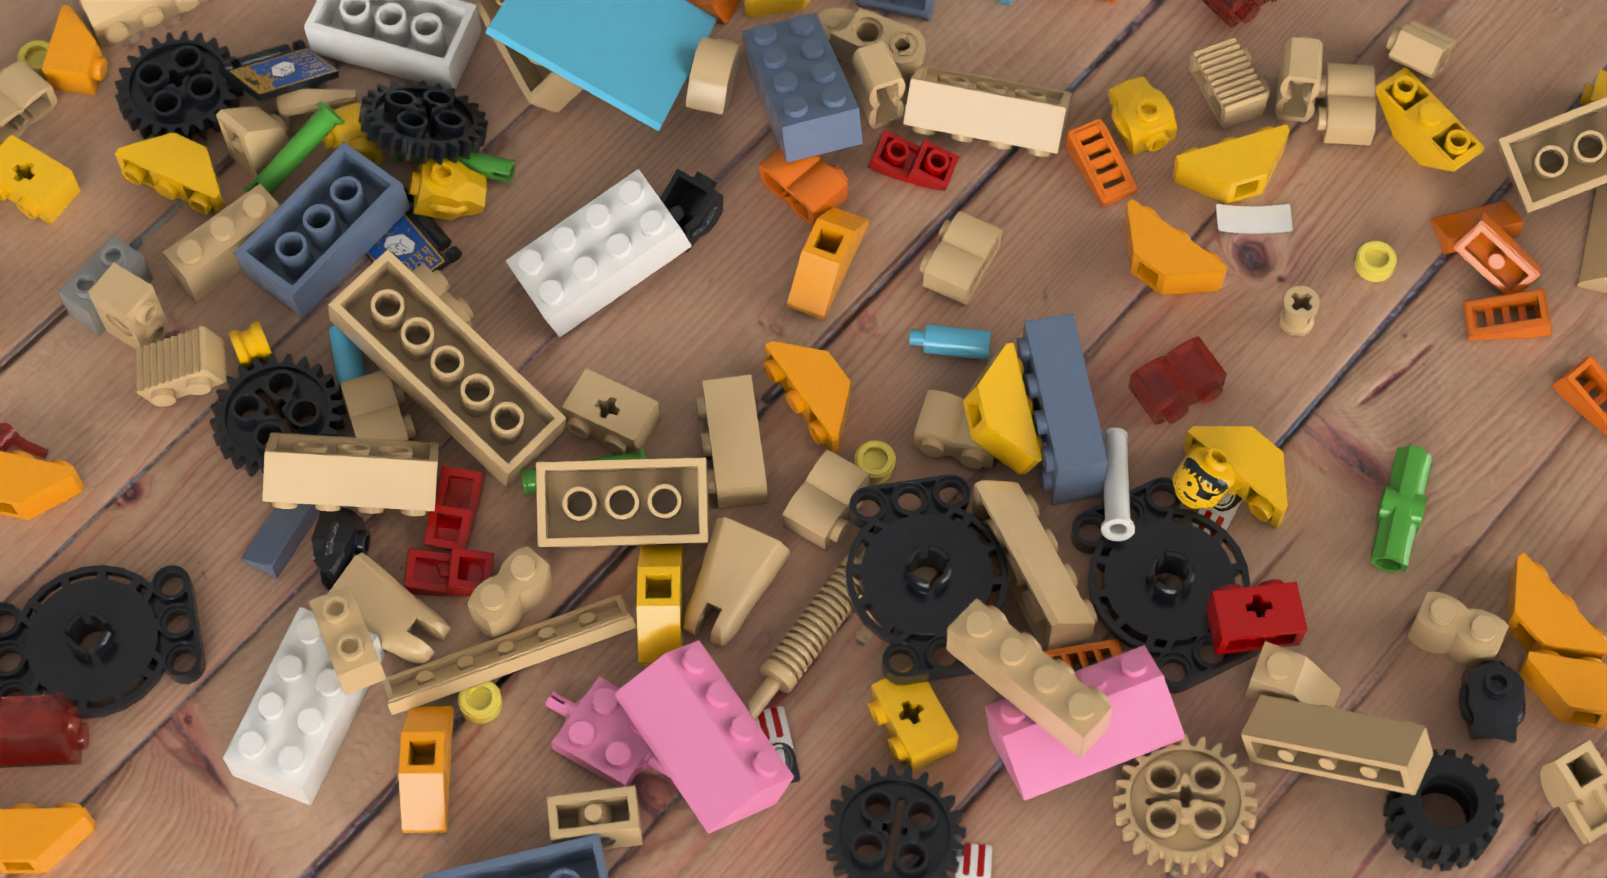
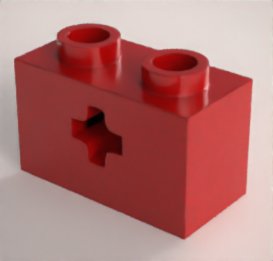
M1271 579L1253 587L1241 588L1239 584L1224 585L1217 588L1216 591H1212L1206 605L1215 655L1262 650L1265 641L1280 647L1298 646L1308 630L1297 582L1283 583L1282 580Z

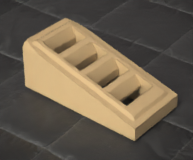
M300 89L276 97L280 118L289 129L287 134L298 132L320 108L318 105L320 101L325 102L331 108L358 102L355 90Z

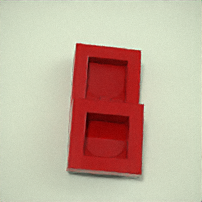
M442 466L435 501V511H430L423 545L452 550V547L467 549L486 476L483 472Z
M452 547L451 554L409 548L403 586L412 594L471 596L478 585L492 577L494 553Z

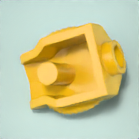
M1144 76L1126 80L1108 90L1113 124L1131 155L1145 150L1150 152L1158 151L1165 147L1170 140L1176 138L1177 124L1171 104L1161 91L1149 84Z
M443 158L442 165H439L434 159H428L426 164L420 163L417 172H411L408 195L414 196L413 214L452 221L460 216L477 215L482 213L485 208L486 176L468 169L459 161L453 163L447 158Z

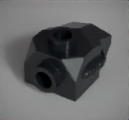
M677 169L661 195L660 200L678 223L693 247L700 237L711 231L722 215L723 195L715 190L718 183L697 171L694 177Z
M341 508L338 511H320L311 538L314 551L313 562L320 569L322 585L328 592L354 556L361 552L367 555L370 548L371 534L370 531L366 530L363 518L346 508Z
M1497 660L1482 661L1478 666L1466 669L1461 677L1459 709L1461 717L1468 724L1470 739H1498L1508 743H1515L1517 740V727L1521 724L1526 714L1524 680L1510 666H1505L1503 662Z

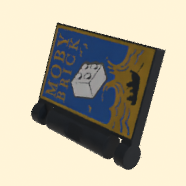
M301 39L292 42L293 51H291L288 44H283L235 58V68H233L230 61L219 64L220 74L224 78L228 77L259 102L339 78V70L309 49Z
M404 188L407 199L410 201L412 195H408V189ZM414 200L409 202L411 208L365 254L373 263L388 249L410 271L424 263L432 272L436 269L442 270L450 263L459 260L462 256V252L457 246L449 248L442 255L440 251L447 249L451 245L452 240L432 217L413 214Z

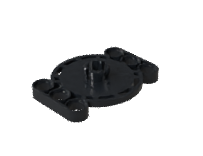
M948 474L867 486L855 491L850 499V520L861 530L850 547L845 569L846 590L853 610L863 624L881 640L890 644L883 653L881 671L884 677L895 685H909L975 674L957 658L954 663L948 666L937 664L932 658V652L940 647L947 648V628L976 598L988 606L991 592L1000 589L995 607L1001 611L1005 602L1009 582L1005 555L1000 543L990 529L974 515L966 511L970 500V487L967 481L957 475ZM945 488H955L961 492L963 499L957 504H947L941 500L939 493ZM904 494L916 495L921 501V506L916 510L907 511L899 506L898 498ZM871 500L878 504L880 511L875 516L865 517L857 511L856 506L861 501ZM956 519H960V520H962V521L959 523V522H956L955 520H956ZM970 526L978 531L988 544L983 545L977 535L969 530ZM863 543L867 549L864 552L862 564H854L855 555ZM994 554L1000 567V576H993L990 558ZM921 567H930L935 569L941 577L936 579L935 588L929 589L928 580L919 578L914 571ZM853 577L860 581L862 597L859 599L853 586ZM866 611H869L874 620L870 618ZM896 654H905L912 659L914 666L908 672L899 673L891 668L889 660Z
M1156 478L1129 491L1130 508L1137 512L1139 518L1134 522V534L1127 540L1112 541L1102 535L1096 541H1086L1079 535V528L1086 524H1093L1101 530V524L1105 520L1104 503L1081 513L1075 518L1071 530L1072 544L1083 553L1093 554L1088 585L1090 600L1098 618L1107 630L1127 647L1135 649L1145 645L1151 656L1159 657L1156 664L1161 672L1162 667L1168 663H1177L1184 668L1186 676L1181 681L1173 682L1164 677L1170 694L1184 692L1261 653L1262 650L1222 654L1223 659L1214 664L1207 663L1200 657V648L1206 645H1213L1206 612V605L1212 591H1216L1217 588L1224 585L1235 584V577L1240 574L1242 587H1250L1248 565L1240 547L1225 529L1210 518L1191 510L1180 509L1182 502L1176 496L1171 478ZM1158 490H1166L1174 496L1175 502L1170 506L1160 507L1153 502L1151 496ZM1174 518L1183 519V522L1173 520ZM1191 522L1207 528L1215 536L1212 537L1202 529L1191 525ZM1223 542L1232 552L1237 563L1231 564L1227 553L1221 547ZM1096 567L1104 573L1102 589L1098 590L1095 580ZM1162 573H1172L1182 581V590L1179 592L1176 586H1166L1161 582L1153 584L1154 578ZM1102 604L1106 605L1110 616L1113 618L1114 622L1104 611Z
M107 565L80 567L63 573L43 585L27 601L22 611L8 602L0 603V617L12 615L16 618L15 625L10 631L0 633V660L8 653H17L21 657L19 665L14 670L5 672L0 670V716L11 723L28 719L33 714L38 703L45 709L61 716L79 719L106 717L126 710L143 699L159 683L164 672L177 683L191 684L202 677L206 668L194 586L188 573L177 565H168L158 570L151 583L141 575L121 567ZM97 576L96 579L83 580L71 584L72 581L83 577ZM109 576L122 577L132 582L126 585L119 581L109 580ZM168 579H182L184 586L178 594L168 596L162 593V586ZM61 586L63 587V589L53 594L44 604H41V602L50 593L60 588ZM142 588L147 590L144 596L141 595ZM34 611L36 614L32 621H30L29 618ZM184 615L190 618V624L184 632L174 634L167 630L168 623L173 617ZM93 632H103L101 639L93 645L96 654L90 655L85 647L80 646L87 635ZM184 653L193 654L196 657V663L190 670L178 672L173 668L174 661L179 655ZM16 691L25 693V702L19 709L10 711L4 709V700L10 693ZM62 702V703H65V704H67V705H69V706L78 707V708L64 707V706L58 705V704H56V703Z

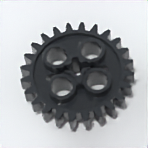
M183 31L180 39L174 40L171 32H168L166 42L160 43L157 38L153 37L152 48L148 49L145 46L139 45L138 49L141 54L139 58L131 55L127 56L131 68H119L122 80L115 81L118 90L115 98L123 119L128 121L132 131L139 129L143 139H147L152 134L155 138L174 132L192 141L193 135L196 134L207 140V129L212 128L217 132L221 131L216 117L220 110L240 108L237 97L244 95L243 89L228 77L224 78L219 71V64L225 61H230L233 68H235V56L231 57L227 46L219 48L216 38H212L206 43L203 34L199 32L193 40H190L187 31Z
M405 80L404 86L390 81L389 88L379 84L377 91L369 90L367 97L362 98L358 123H361V132L367 133L368 141H378V149L389 147L391 148L390 155L394 156L403 153L405 154L406 161H410L413 157H419L422 164H426L428 159H434L436 163L442 165L443 158L457 163L458 156L468 160L471 153L478 154L480 146H484L488 120H485L486 113L484 111H478V103H468V95L455 96L456 89L454 88L443 91L441 90V84L438 83L432 88L428 87L427 83L422 80L419 86L413 85L409 80Z
M287 353L283 363H278L274 354H270L267 365H262L258 358H254V369L251 371L240 365L238 369L241 377L238 380L230 376L226 377L230 389H217L216 391L222 403L211 404L212 412L216 416L210 419L211 427L215 432L213 438L216 445L221 446L220 451L225 459L231 458L236 470L245 465L250 477L254 476L259 469H261L264 475V455L266 449L264 445L268 442L270 433H286L284 426L277 416L270 414L267 404L257 395L258 392H263L267 396L273 408L282 419L286 418L289 429L294 434L338 436L335 430L345 429V423L341 415L346 413L343 401H340L343 399L340 388L334 387L333 376L331 374L324 376L320 364L310 369L307 357H303L295 365L290 353ZM282 388H291L284 394H276ZM250 410H257V412L250 417H242L244 413ZM305 416H315L307 423L299 422Z
M891 764L888 767L887 776L883 777L873 767L871 768V780L868 782L860 775H855L854 783L856 789L852 790L842 785L841 796L844 802L832 799L830 809L836 815H826L824 818V826L832 831L823 833V844L833 846L826 851V861H839L833 867L834 877L848 874L847 878H949L945 870L957 873L960 863L953 856H964L965 845L957 841L966 838V828L955 826L963 821V811H949L955 805L956 797L948 795L941 798L944 783L940 781L929 787V773L926 771L918 780L913 779L911 766H907L903 776H897L895 768ZM900 800H904L906 806L901 819V831L896 842L892 868L889 872H885L883 865L888 852V838L893 830L897 803ZM881 804L889 812L883 817H873L866 812V809L870 805ZM916 813H924L932 819V822L927 826L918 827L913 825L909 818ZM872 845L880 853L875 858L864 859L856 851L861 846ZM907 854H915L923 860V864L917 868H907L901 864L900 859Z

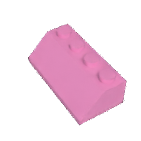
M700 641L665 653L621 687L615 694V697L708 834L776 805L794 778V775Z
M1145 645L1074 672L1076 678L1088 688L1094 686L1102 691L1112 706L1109 729L1081 758L1076 756L1006 698L985 706L990 740L1024 801L1184 739V732L1164 676Z

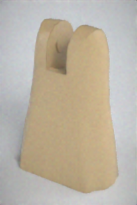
M727 517L717 518L698 578L685 610L683 629L694 636L698 635L711 609L719 610L721 612L713 626L710 643L724 647L737 634L756 602L774 580L791 554L790 550L778 539Z
M363 552L354 556L328 592L330 593L350 585L368 632L378 635L384 650L409 662L425 664L434 655L433 649L428 644L409 633L413 626L439 641H444L451 629L439 613L408 591L384 568Z

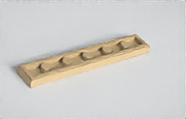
M618 594L391 675L380 683L389 710L393 716L635 629L636 626L623 595Z

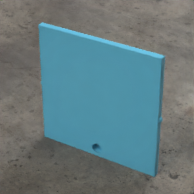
M505 0L485 33L659 131L686 78H690L694 55L701 38H708L717 18L686 0Z

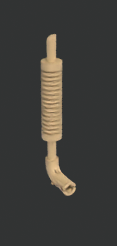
M903 507V509H905V510H907V511H913V510L918 509V508H906V507ZM866 547L858 558L855 557L854 564H862ZM848 555L841 561L838 568L835 569L828 578V581L825 582L818 594L803 611L804 613L800 615L794 626L790 628L784 639L780 641L774 652L771 653L769 659L759 669V673L765 680L747 702L748 711L755 720L778 690L790 693L797 684V680L803 676L808 669L807 667L812 664V660L818 656L817 654L821 652L822 647L827 644L832 634L837 631V628L840 627L847 615L852 611L853 607L846 590L845 569ZM853 577V586L859 598L861 595L860 581Z

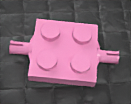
M599 676L586 695L576 703L563 697L556 691H553L551 697H548L545 707L565 717L563 727L551 742L552 750L617 788L628 787L635 776L648 766L670 778L615 697L616 692L620 689L618 686Z

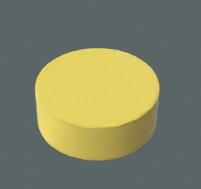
M35 40L25 44L20 49L17 60H22L39 76L45 79L42 65L50 43L43 40Z
M1377 240L1368 241L1361 245L1357 251L1354 261L1355 269L1365 280L1381 282L1392 275L1396 266L1397 256L1394 249L1387 243Z
M877 440L868 441L857 449L854 465L870 473L871 484L883 483L894 474L896 468L895 452L885 442Z
M492 681L462 690L458 695L461 713L472 723L485 724L491 722L501 712L503 705L502 696L499 688Z

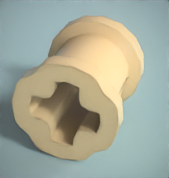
M1302 285L1294 286L1285 293L1283 308L1279 313V327L1283 332L1290 336H1304L1312 330L1314 316L1320 306L1318 294L1310 287Z

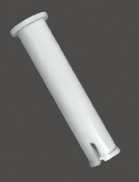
M1113 427L1107 429L1106 433H1102L1108 464L1104 480L1105 520L1101 524V533L1109 540L1123 541L1132 537L1135 532V525L1130 520L1128 434L1124 429Z

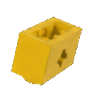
M10 134L0 145V200L5 201L8 198L16 203L18 209L31 219L39 217L51 225L81 192V189L72 170Z
M914 665L899 671V673L910 671ZM884 678L871 685V701L867 703L869 711L878 726L884 724L891 736L887 740L888 745L898 763L905 761L906 765L911 766L912 772L957 751L958 734L929 682L895 685ZM908 715L911 720L918 719V723L912 724L911 720H903V717Z

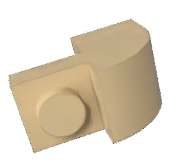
M701 38L691 67L686 99L687 108L721 115L726 112L732 104L736 73L745 60L744 48L740 47V44L727 39Z
M1587 740L1543 765L1540 770L1541 785L1551 807H1560L1583 845L1591 843L1607 833V792L1603 787L1607 783V765L1592 741Z

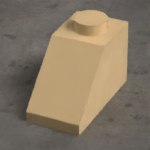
M258 106L222 109L216 114L230 156L255 177L289 142L287 136L289 129L285 122L274 113L268 115Z
M1265 641L1245 698L1257 702L1260 695L1276 698L1286 697L1297 702L1318 706L1328 705L1334 708L1341 687L1308 657Z

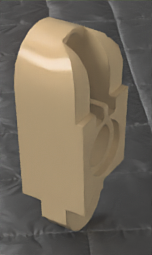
M841 7L837 9L830 8L818 15L836 58L852 65V57L855 51L862 45L870 43L865 42V40H870L874 43L884 41L887 44L904 81L910 79L916 70L923 65L926 52L925 38L920 31L911 26L859 8L857 13Z

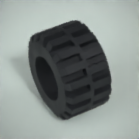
M1437 749L1432 750V759L1415 795L1389 790L1383 810V816L1388 817L1384 826L1387 834L1395 833L1391 843L1397 850L1404 847L1407 850L1405 858L1413 863L1414 859L1418 858L1423 860L1422 868L1431 870L1434 864H1439L1440 871H1451L1454 864L1459 869L1469 865L1472 859L1476 861L1484 853L1503 821L1504 813L1500 811L1504 806L1503 795H1495L1500 787L1496 777L1489 780L1486 775L1490 769L1483 763L1479 767L1472 764L1473 756L1465 753L1463 758L1455 757L1456 750L1446 749L1443 755L1439 756ZM1430 793H1440L1453 798L1463 809L1466 824L1455 828L1436 824L1423 811L1420 797Z

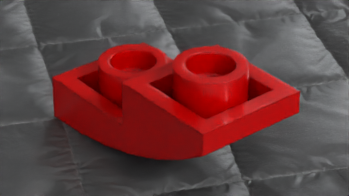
M884 130L867 167L891 178L919 187L945 191L960 156L927 140H924L919 146L888 130Z

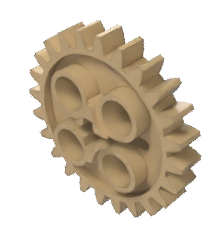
M1184 734V739L1181 740L1180 745L1174 746L1172 743L1164 746L1161 750L1156 749L1149 752L1148 757L1141 755L1133 758L1136 767L1123 765L1122 776L1126 780H1116V792L1120 795L1113 797L1114 809L1120 810L1115 814V823L1118 826H1125L1122 830L1123 841L1136 839L1133 844V853L1135 855L1145 850L1149 851L1148 865L1151 866L1161 858L1164 859L1165 872H1169L1174 863H1180L1183 875H1187L1190 863H1196L1200 871L1206 873L1207 860L1212 859L1216 865L1222 867L1224 851L1236 857L1239 848L1236 841L1244 844L1249 842L1250 833L1246 828H1255L1256 816L1251 813L1257 811L1258 799L1251 796L1255 794L1256 785L1255 782H1244L1248 778L1247 767L1234 769L1237 763V755L1235 753L1226 758L1221 757V743H1218L1210 751L1206 749L1205 737H1201L1197 745L1192 746L1187 734ZM1159 778H1166L1172 781L1173 785L1169 788H1159L1153 784V781ZM1202 779H1210L1215 781L1218 786L1213 789H1204L1198 786L1197 782ZM1151 801L1154 804L1149 806L1146 802ZM1181 801H1189L1190 807H1181ZM1223 802L1225 806L1220 807L1217 804ZM1164 818L1173 822L1174 825L1169 829L1163 830L1158 829L1152 823L1157 819ZM1208 819L1216 822L1218 827L1214 830H1203L1197 823Z

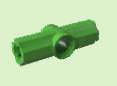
M1409 445L1407 447H1398L1396 450L1388 486H1385L1376 517V522H1379L1374 539L1370 563L1378 567V570L1395 573L1405 572L1408 567L1415 532L1419 531L1426 507L1427 496L1424 495L1432 465L1433 456L1428 454L1424 448Z

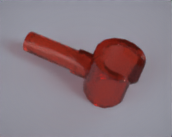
M0 423V451L6 452L14 444L19 449H23L43 459L46 458L48 449L26 440L8 423Z

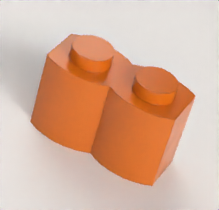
M779 147L758 165L760 180L779 199L786 202L799 217L811 226H814L818 217L832 207L837 208L848 199L847 176L838 166L834 164L830 166L820 160V155L786 163Z

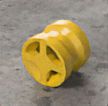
M259 320L252 322L249 328L243 331L237 329L228 331L240 364L243 367H251L254 358L265 361L269 360L272 352Z

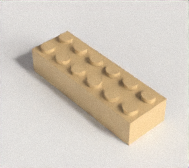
M388 249L328 304L329 320L506 488L521 474V469H526L564 432L566 417Z

